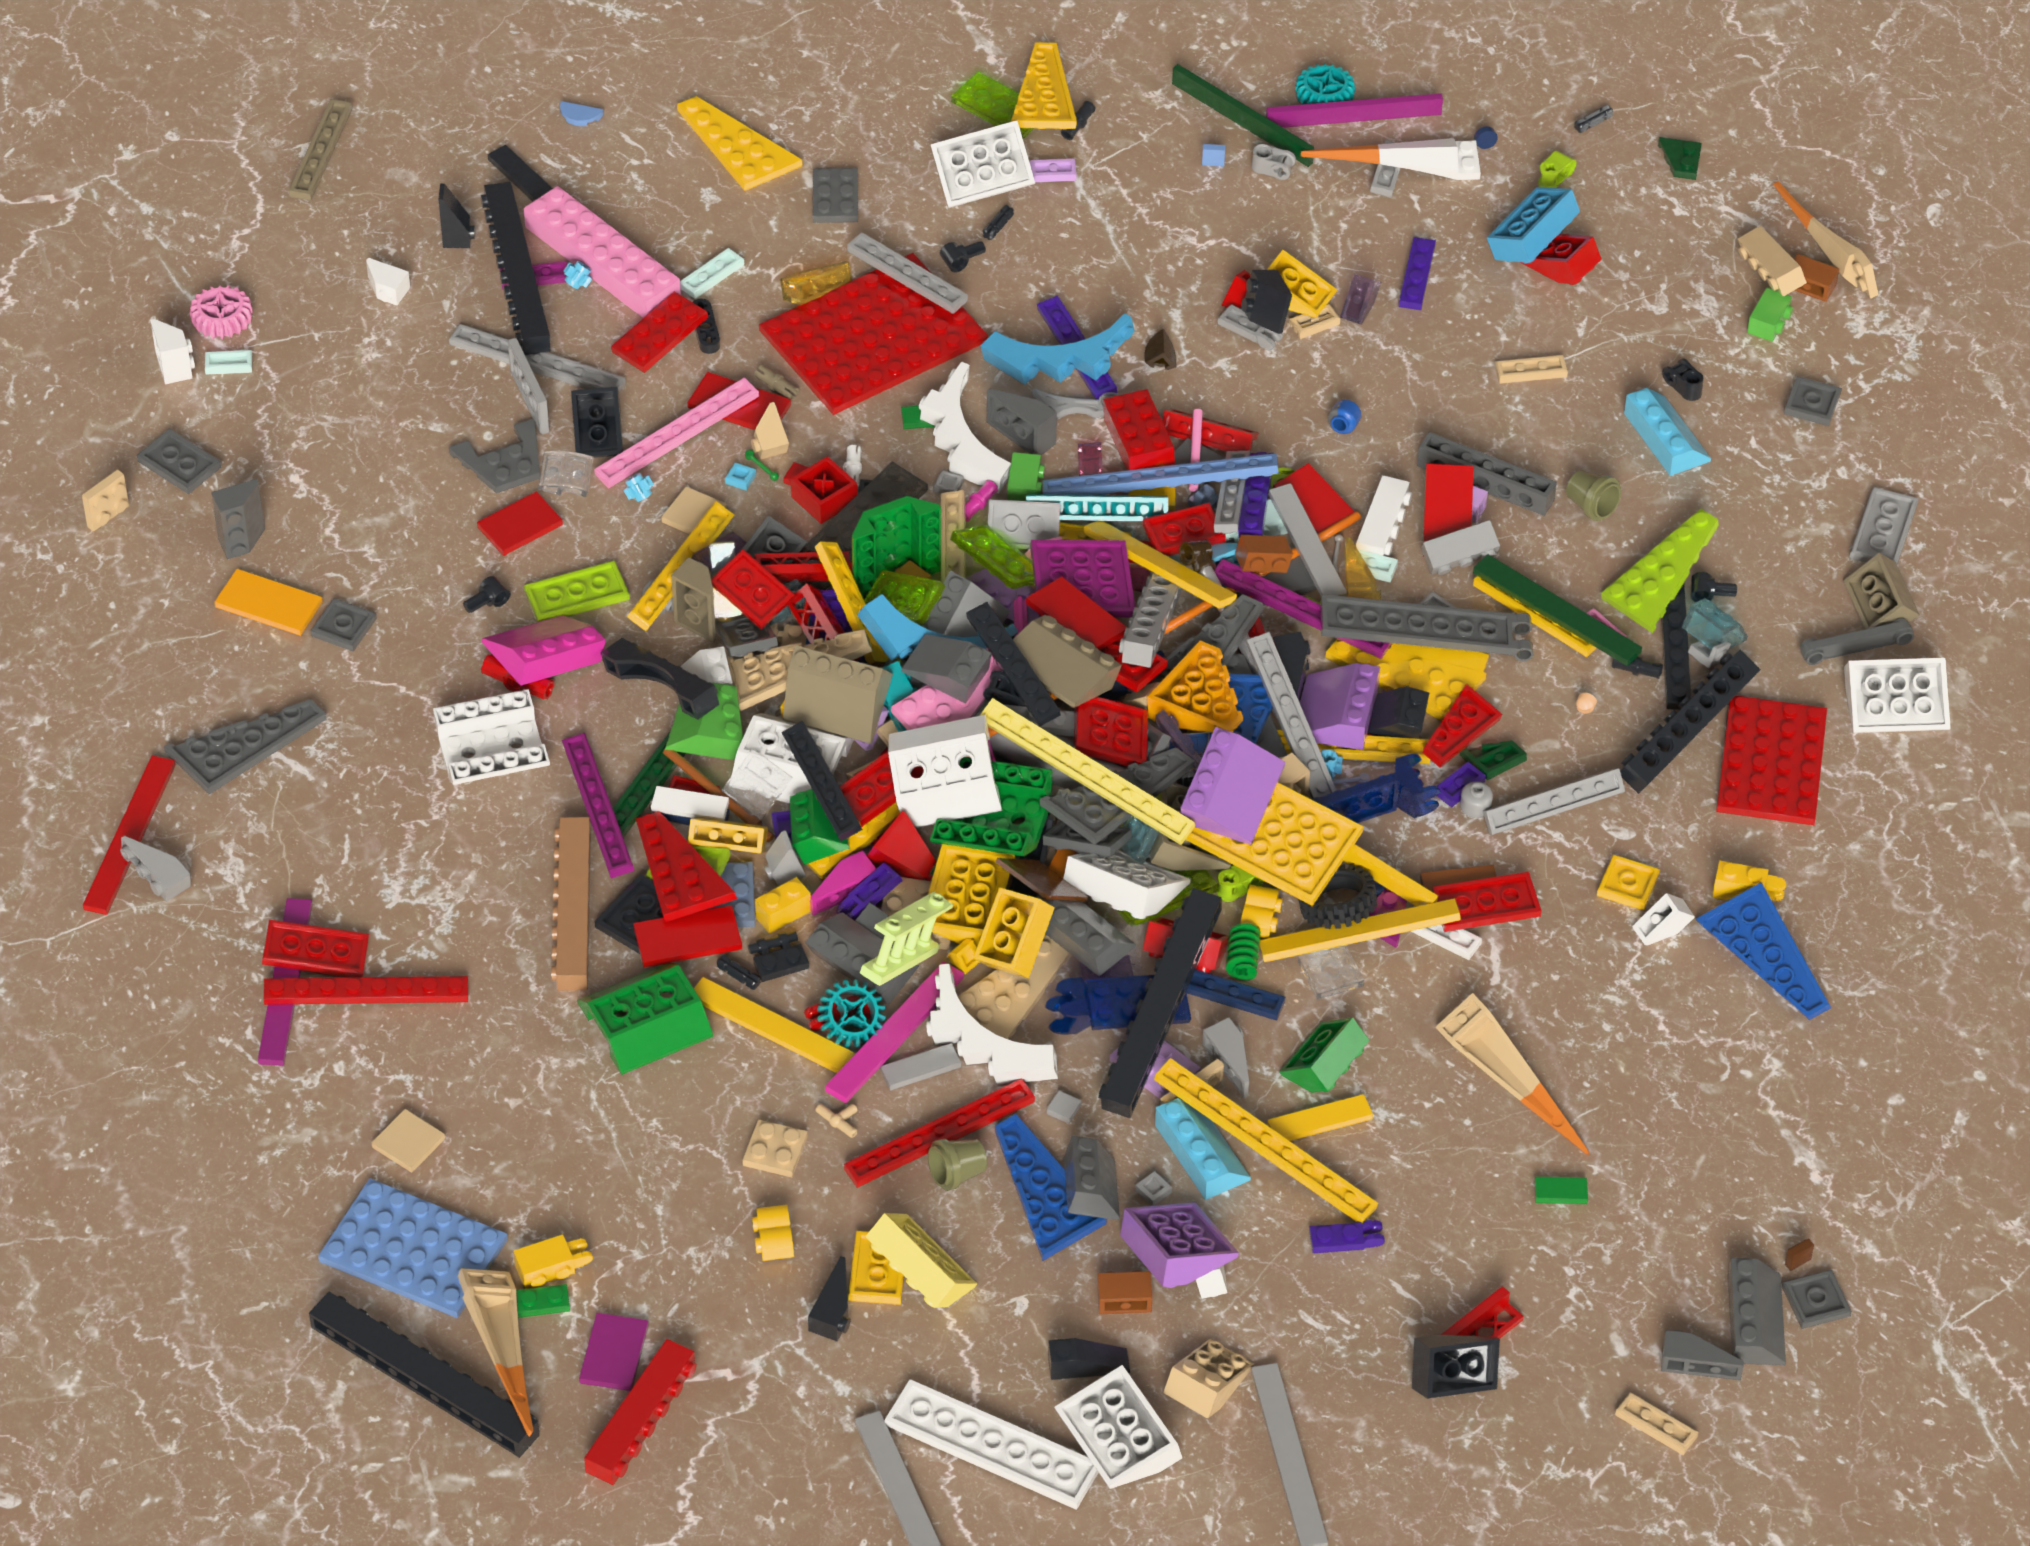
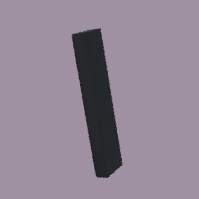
M507 145L487 154L488 161L532 202L553 189Z

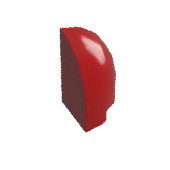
M1243 270L1235 276L1221 306L1226 308L1230 305L1237 308L1241 307L1242 300L1247 292V280L1251 276L1249 272Z

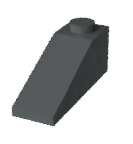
M1680 1330L1665 1331L1662 1351V1372L1741 1381L1744 1361L1693 1333H1685Z

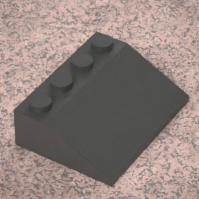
M950 570L921 626L943 635L977 637L979 635L967 619L966 612L988 602L1001 623L1004 624L1010 610L973 582ZM909 654L903 660L907 662L911 654Z

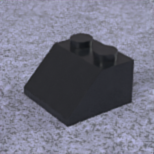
M1252 270L1250 279L1247 280L1246 296L1241 304L1242 311L1245 312L1249 321L1277 334H1282L1292 294L1278 270Z
M1408 686L1378 693L1368 734L1418 739L1422 731L1430 693Z

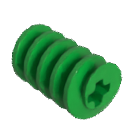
M1237 924L1229 931L1226 971L1237 980L1249 981L1257 976L1256 969L1258 967L1259 937L1261 932L1253 924Z

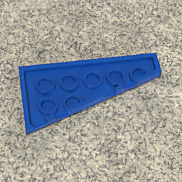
M1762 883L1696 918V921L1808 1020L1831 1009L1829 1002Z

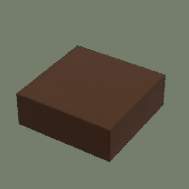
M1809 1238L1788 1249L1785 1266L1790 1271L1811 1260L1814 1244Z

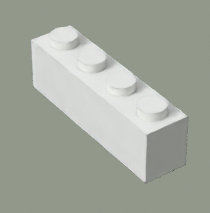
M1382 475L1359 534L1356 549L1382 556L1391 555L1393 548L1391 541L1392 539H1397L1399 533L1398 523H1403L1406 509L1404 507L1405 505L1409 506L1411 502L1410 482Z

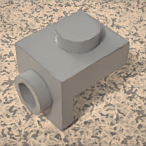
M1705 638L1691 644L1688 653L1695 657L1698 662L1711 668L1720 664L1729 654L1728 650L1731 644L1725 641L1715 646Z

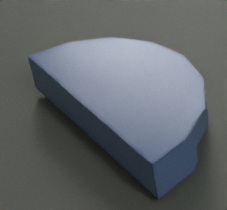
M564 101L560 103V113L567 123L575 126H587V123L595 120L597 122L604 115L603 109Z

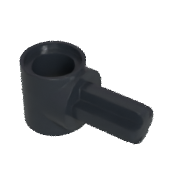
M982 241L965 247L962 244L957 245L955 242H950L941 248L940 256L952 272H960L967 266L969 258L985 253L986 248Z
M1697 572L1691 577V599L1695 603H1708L1713 599L1714 595L1729 597L1737 595L1736 584L1715 582V578H1712L1709 573Z
M489 576L480 584L479 593L464 601L463 606L468 613H472L484 605L501 607L509 600L511 593L495 576Z

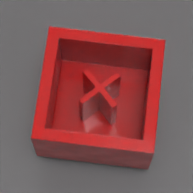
M827 456L791 478V497L822 524L858 502L857 482Z

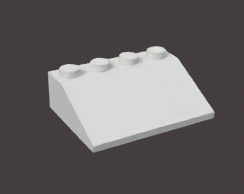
M1018 121L931 144L949 208L1035 184Z
M1945 658L1848 661L1844 666L1845 689L1853 733L1950 730Z
M1119 850L1110 857H1099L1093 853L1068 856L1063 878L1083 894L1091 896L1092 900L1109 903L1111 908L1121 911L1126 910L1131 912V916L1139 919H1145L1146 916L1157 914L1190 884L1189 878Z
M1123 1365L1054 1407L1110 1489L1159 1473L1182 1459L1177 1442Z

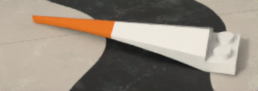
M1454 138L1301 151L1302 157L1382 164L1431 173L1456 180L1480 179L1481 174L1476 140L1455 141Z

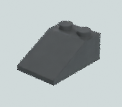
M991 388L987 390V423L1029 454L1042 455L1056 445L1057 412L1051 406H1047L1037 399Z
M925 634L903 666L901 672L966 704L989 670L991 652L968 641Z

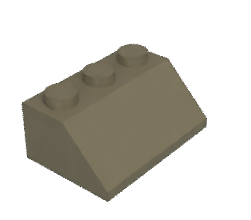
M1881 553L1875 555L1843 580L1865 629L1891 624L1900 618H1904L1910 623L1920 615L1896 562Z
M688 557L671 575L674 623L713 643L716 640L714 592L709 569L702 562Z

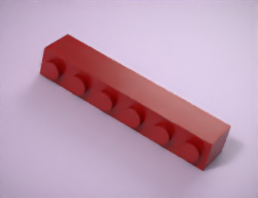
M669 1339L665 1340L584 1457L586 1473L611 1485H614L619 1477L622 1478L625 1475L630 1460L639 1455L643 1441L646 1437H651L659 1418H663L667 1414L670 1402L674 1397L677 1398L680 1395L683 1383L687 1377L691 1378L697 1367L694 1351Z

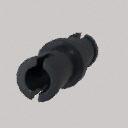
M1084 101L1079 110L1075 112L1077 120L1076 129H1062L1061 135L1067 140H1072L1075 134L1086 126L1088 118L1095 112V105L1090 101Z
M1637 656L1628 666L1613 658L1612 668L1629 671L1636 676L1642 674L1660 679L1663 664L1645 661L1642 657Z

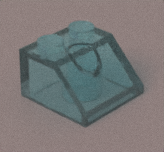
M1706 598L1690 605L1682 625L1684 630L1711 650L1714 646L1728 641L1731 644L1730 648L1746 641L1748 637L1741 624Z

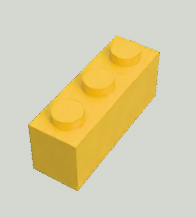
M695 817L690 820L688 842L692 845L763 853L766 851L768 827Z

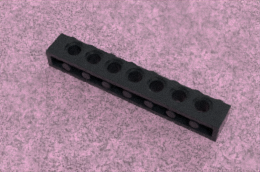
M1741 649L1734 656L1729 653L1720 662L1723 667L1720 670L1715 667L1706 676L1709 681L1706 684L1701 681L1692 690L1695 695L1692 698L1689 696L1685 697L1678 705L1681 709L1678 712L1673 710L1664 719L1666 725L1663 727L1659 724L1650 733L1653 738L1650 741L1645 738L1635 748L1638 753L1635 756L1630 753L1621 762L1624 766L1620 770L1621 777L1638 794L1761 670Z

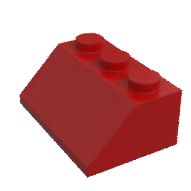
M1159 916L1149 921L1142 949L1149 952L1148 956L1157 959L1163 958L1165 941L1167 937L1171 938L1174 933L1172 930L1174 920ZM1212 931L1197 965V970L1210 973L1211 969L1216 970L1219 968L1228 947V935Z

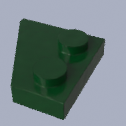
M1659 137L1658 147L1662 148L1664 159L1670 165L1673 177L1696 180L1702 143Z
M1513 740L1497 744H1482V749L1468 751L1466 747L1460 752V756L1466 762H1469L1486 775L1487 781L1527 761V753Z

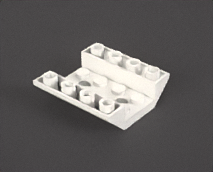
M529 689L433 708L440 748L449 780L453 785L550 765L545 744L541 743L535 722L534 706ZM515 743L522 745L520 748L511 747ZM466 753L474 754L471 758L463 757Z
M764 713L753 715L737 750L730 788L790 803V796L812 789L781 733L797 723ZM807 727L833 775L841 756L847 757L854 739ZM766 740L774 741V743L770 745H766L763 742Z
M986 715L889 734L888 753L896 801L900 813L904 811L915 828L933 825L937 819L953 821L1002 811L999 789L994 781L988 745L990 736ZM963 757H971L972 764L969 768L963 769L959 766V762ZM916 766H921L924 769L923 775L917 779L911 777L912 769Z

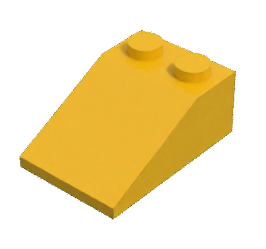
M1284 250L1280 252L1267 269L1278 270L1292 294L1289 306L1290 311L1317 318L1338 291Z

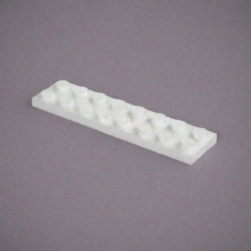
M911 1379L885 1418L886 1425L892 1429L1076 1510L1099 1473L1088 1457Z

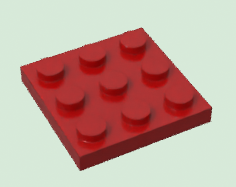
M1095 697L1075 707L1074 749L1086 756L1125 766L1133 763L1139 765L1147 762L1148 710L1100 697Z

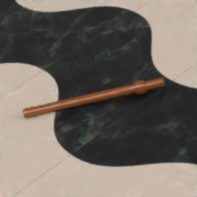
M664 749V755L710 794L729 797L676 751ZM729 797L728 809L745 824L763 826L762 821L757 816L750 815ZM768 830L767 842L769 843L775 836Z

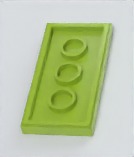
M615 560L524 585V592L537 622L561 615L568 617L630 600V594Z

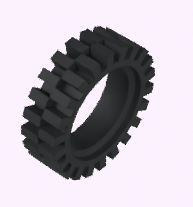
M1345 864L1339 866V869H1337L1320 895L1336 889H1351L1359 892L1356 897L1337 904H1325L1316 901L1313 906L1299 899L1303 918L1307 919L1310 924L1315 922L1316 927H1321L1324 923L1325 929H1330L1332 924H1335V928L1339 929L1342 923L1349 927L1352 926L1351 921L1353 920L1358 924L1362 922L1361 917L1367 919L1369 912L1373 913L1375 910L1374 906H1377L1373 876H1370L1368 871L1364 872L1362 867H1358L1355 870V865H1349L1345 869Z

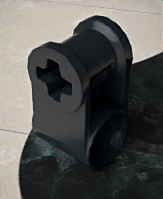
M1682 358L1674 366L1663 368L1662 375L1665 382L1672 386L1684 399L1696 401L1701 398L1703 375L1688 360Z
M993 671L990 675V684L983 692L985 699L991 701L993 698L1004 705L1026 707L1021 698L1016 695L1017 692L1005 674L1001 671Z

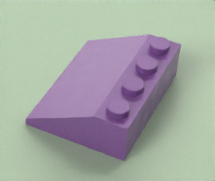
M1354 663L1307 675L1300 705L1316 743L1359 750L1364 749L1379 688L1380 666Z
M1215 727L1181 806V814L1195 822L1196 828L1252 845L1284 769L1285 761L1239 734Z
M1195 1202L1124 1208L1120 1236L1163 1287L1173 1288L1177 1285H1187L1238 1258L1239 1252Z

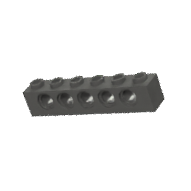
M1431 432L1427 434L1419 446L1418 467L1426 469V464L1474 466L1473 486L1488 491L1489 495L1543 516L1546 515L1555 501L1556 481Z

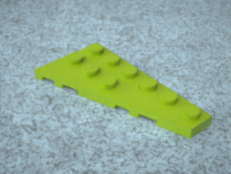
M1699 509L1601 593L1602 600L1653 633L1659 618H1663L1666 613L1667 605L1671 600H1674L1690 574L1691 566L1698 561L1702 548L1707 546L1719 526L1718 519L1703 509Z

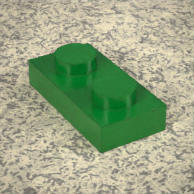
M567 1284L516 1290L518 1318L570 1312Z

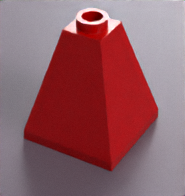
M904 811L899 814L867 855L875 868L886 863L900 877L930 881L933 878L930 870L937 863Z

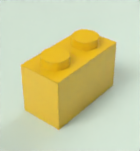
M796 877L755 899L756 919L770 934L811 912V893Z

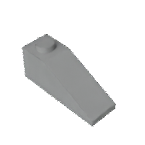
M1227 1018L1203 1030L1202 1045L1214 1061L1219 1059L1224 1064V1074L1242 1097L1245 1098L1248 1096L1249 1076L1243 1040L1244 1035L1241 1028L1235 1025L1230 1018Z

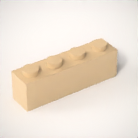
M1761 225L1737 239L1740 245L1738 252L1744 261L1748 260L1754 271L1758 270L1762 280H1767L1773 291L1777 290L1782 296H1785L1807 283L1800 265Z

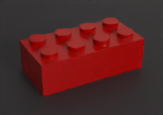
M1148 389L1103 399L1104 421L1126 470L1175 465L1174 446Z

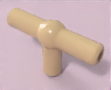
M819 1104L816 1107V1112L829 1121L832 1127L840 1129L851 1138L857 1135V1129L845 1121L857 1112L856 1105L850 1104L838 1114H835L823 1104Z

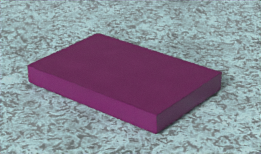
M596 1313L579 1383L631 1391L648 1331L649 1321Z

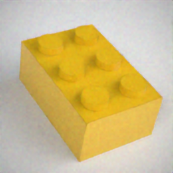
M999 887L973 959L988 967L1029 979L1055 907L1041 899Z

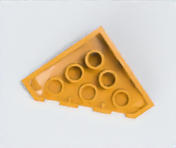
M1200 640L1147 696L1148 718L1173 728L1213 733L1215 727L1233 732L1243 721V715L1241 711L1236 709L1235 705L1238 704L1234 688L1229 687L1230 676L1226 665L1222 666L1221 659H1223L1221 649Z

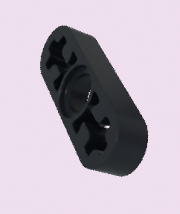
M696 299L693 303L706 310L708 318L702 324L711 325L707 329L699 326L695 329L699 348L706 354L716 353L720 349V337L711 303L706 299ZM707 337H710L711 343L706 341Z

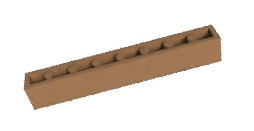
M589 817L560 818L559 828H555V842H559V847H554V860L559 862V866L554 867V881H558V886H553V899L558 901V906H553V921H557V926H552L553 941H557V946H552V961H556V966L551 967L552 981L557 982V991L588 990L591 839Z

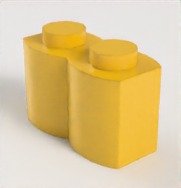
M1251 884L1249 886L1240 924L1248 923L1257 926L1261 932L1259 938L1268 939L1271 932L1276 933L1278 918L1275 915L1276 912L1281 913L1283 898H1279V890Z
M788 1205L756 1208L757 1216L752 1217L753 1231L759 1232V1237L755 1238L756 1253H762L763 1261L794 1257Z

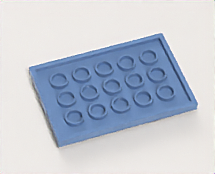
M369 1178L318 1255L319 1262L458 1318L466 1306L463 1300L464 1292L458 1279L460 1269L489 1270L507 1242L508 1236L507 1233Z

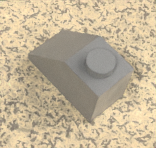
M786 830L781 832L765 854L768 865L764 866L769 879H774L778 887L796 877L800 879L806 876L800 857L793 847Z

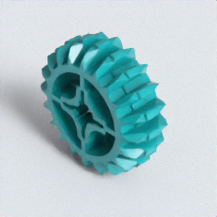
M1324 63L1323 66L1315 64L1314 68L1308 66L1307 70H1302L1296 81L1295 92L1298 101L1302 105L1353 101L1355 86L1353 76L1349 75V71H1343L1342 67L1336 68L1334 64L1327 66Z
M847 979L843 981L842 986L838 982L834 983V990L828 988L825 991L828 997L822 996L820 998V1002L824 1005L817 1007L818 1012L824 1013L818 1016L817 1020L819 1022H826L821 1027V1030L829 1029L830 1032L827 1038L830 1039L835 1035L837 1037L835 1044L839 1045L842 1039L845 1040L844 1046L846 1048L850 1046L851 1041H853L856 1048L860 1046L861 1041L865 1044L869 1037L877 1035L875 1030L878 1031L882 1028L883 1025L879 1022L886 1019L885 1015L879 1013L885 1010V1006L877 1005L882 1000V997L877 996L874 998L873 994L876 992V989L872 988L868 992L866 990L867 982L858 987L859 982L857 979L853 980L852 986H850ZM855 995L860 997L857 1002H850L846 998L842 999L840 996ZM833 1003L837 1005L836 1009L841 1015L837 1023L832 1015ZM865 1004L868 1005L871 1014L869 1024L866 1022L867 1018L862 1012ZM857 1006H859V1008L855 1011L856 1014L851 1018L849 1017L846 1021H844V1019L847 1017V1013L852 1009L854 1010ZM846 1025H853L857 1029L860 1027L863 1031L848 1032L842 1028Z

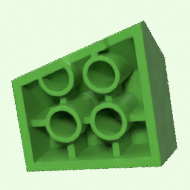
M713 682L712 684H714L718 692L719 705L699 720L682 712L679 702L665 750L734 760L743 739L736 686Z

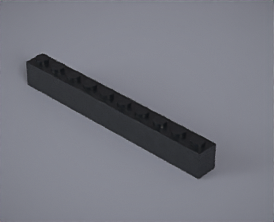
M511 182L484 185L481 204L482 208L487 209L484 210L486 223H490L488 225L489 237L494 238L492 240L493 253H498L496 255L497 268H502L500 280L501 284H506V286H503L505 300L509 299L507 302L508 313L513 315L511 323L513 331H517L515 338H517L524 355L551 352L550 333Z
M1193 888L1190 897L1186 896L1184 898L1181 908L1183 910L1181 917L1177 916L1172 928L1174 933L1171 938L1167 937L1165 941L1163 958H1158L1155 964V976L1147 982L1145 993L1147 994L1144 1000L1140 999L1138 1002L1135 1021H1130L1126 1032L1128 1037L1125 1042L1122 1041L1119 1045L1117 1062H1112L1109 1068L1108 1077L1110 1078L1107 1084L1103 1083L1100 1088L1098 1098L1101 1099L1103 1110L1131 1118L1222 911V897Z
M329 1291L309 1312L312 1329L520 1458L540 1436L538 1421L534 1415L530 1413L533 1432L529 1437L510 1400H503L495 1395L493 1390L487 1386L482 1387L474 1382L468 1374L460 1373L447 1361L434 1357L428 1349L416 1346L407 1336L397 1334L386 1323L378 1322L371 1318L365 1310L357 1309L350 1305L344 1297L336 1296Z

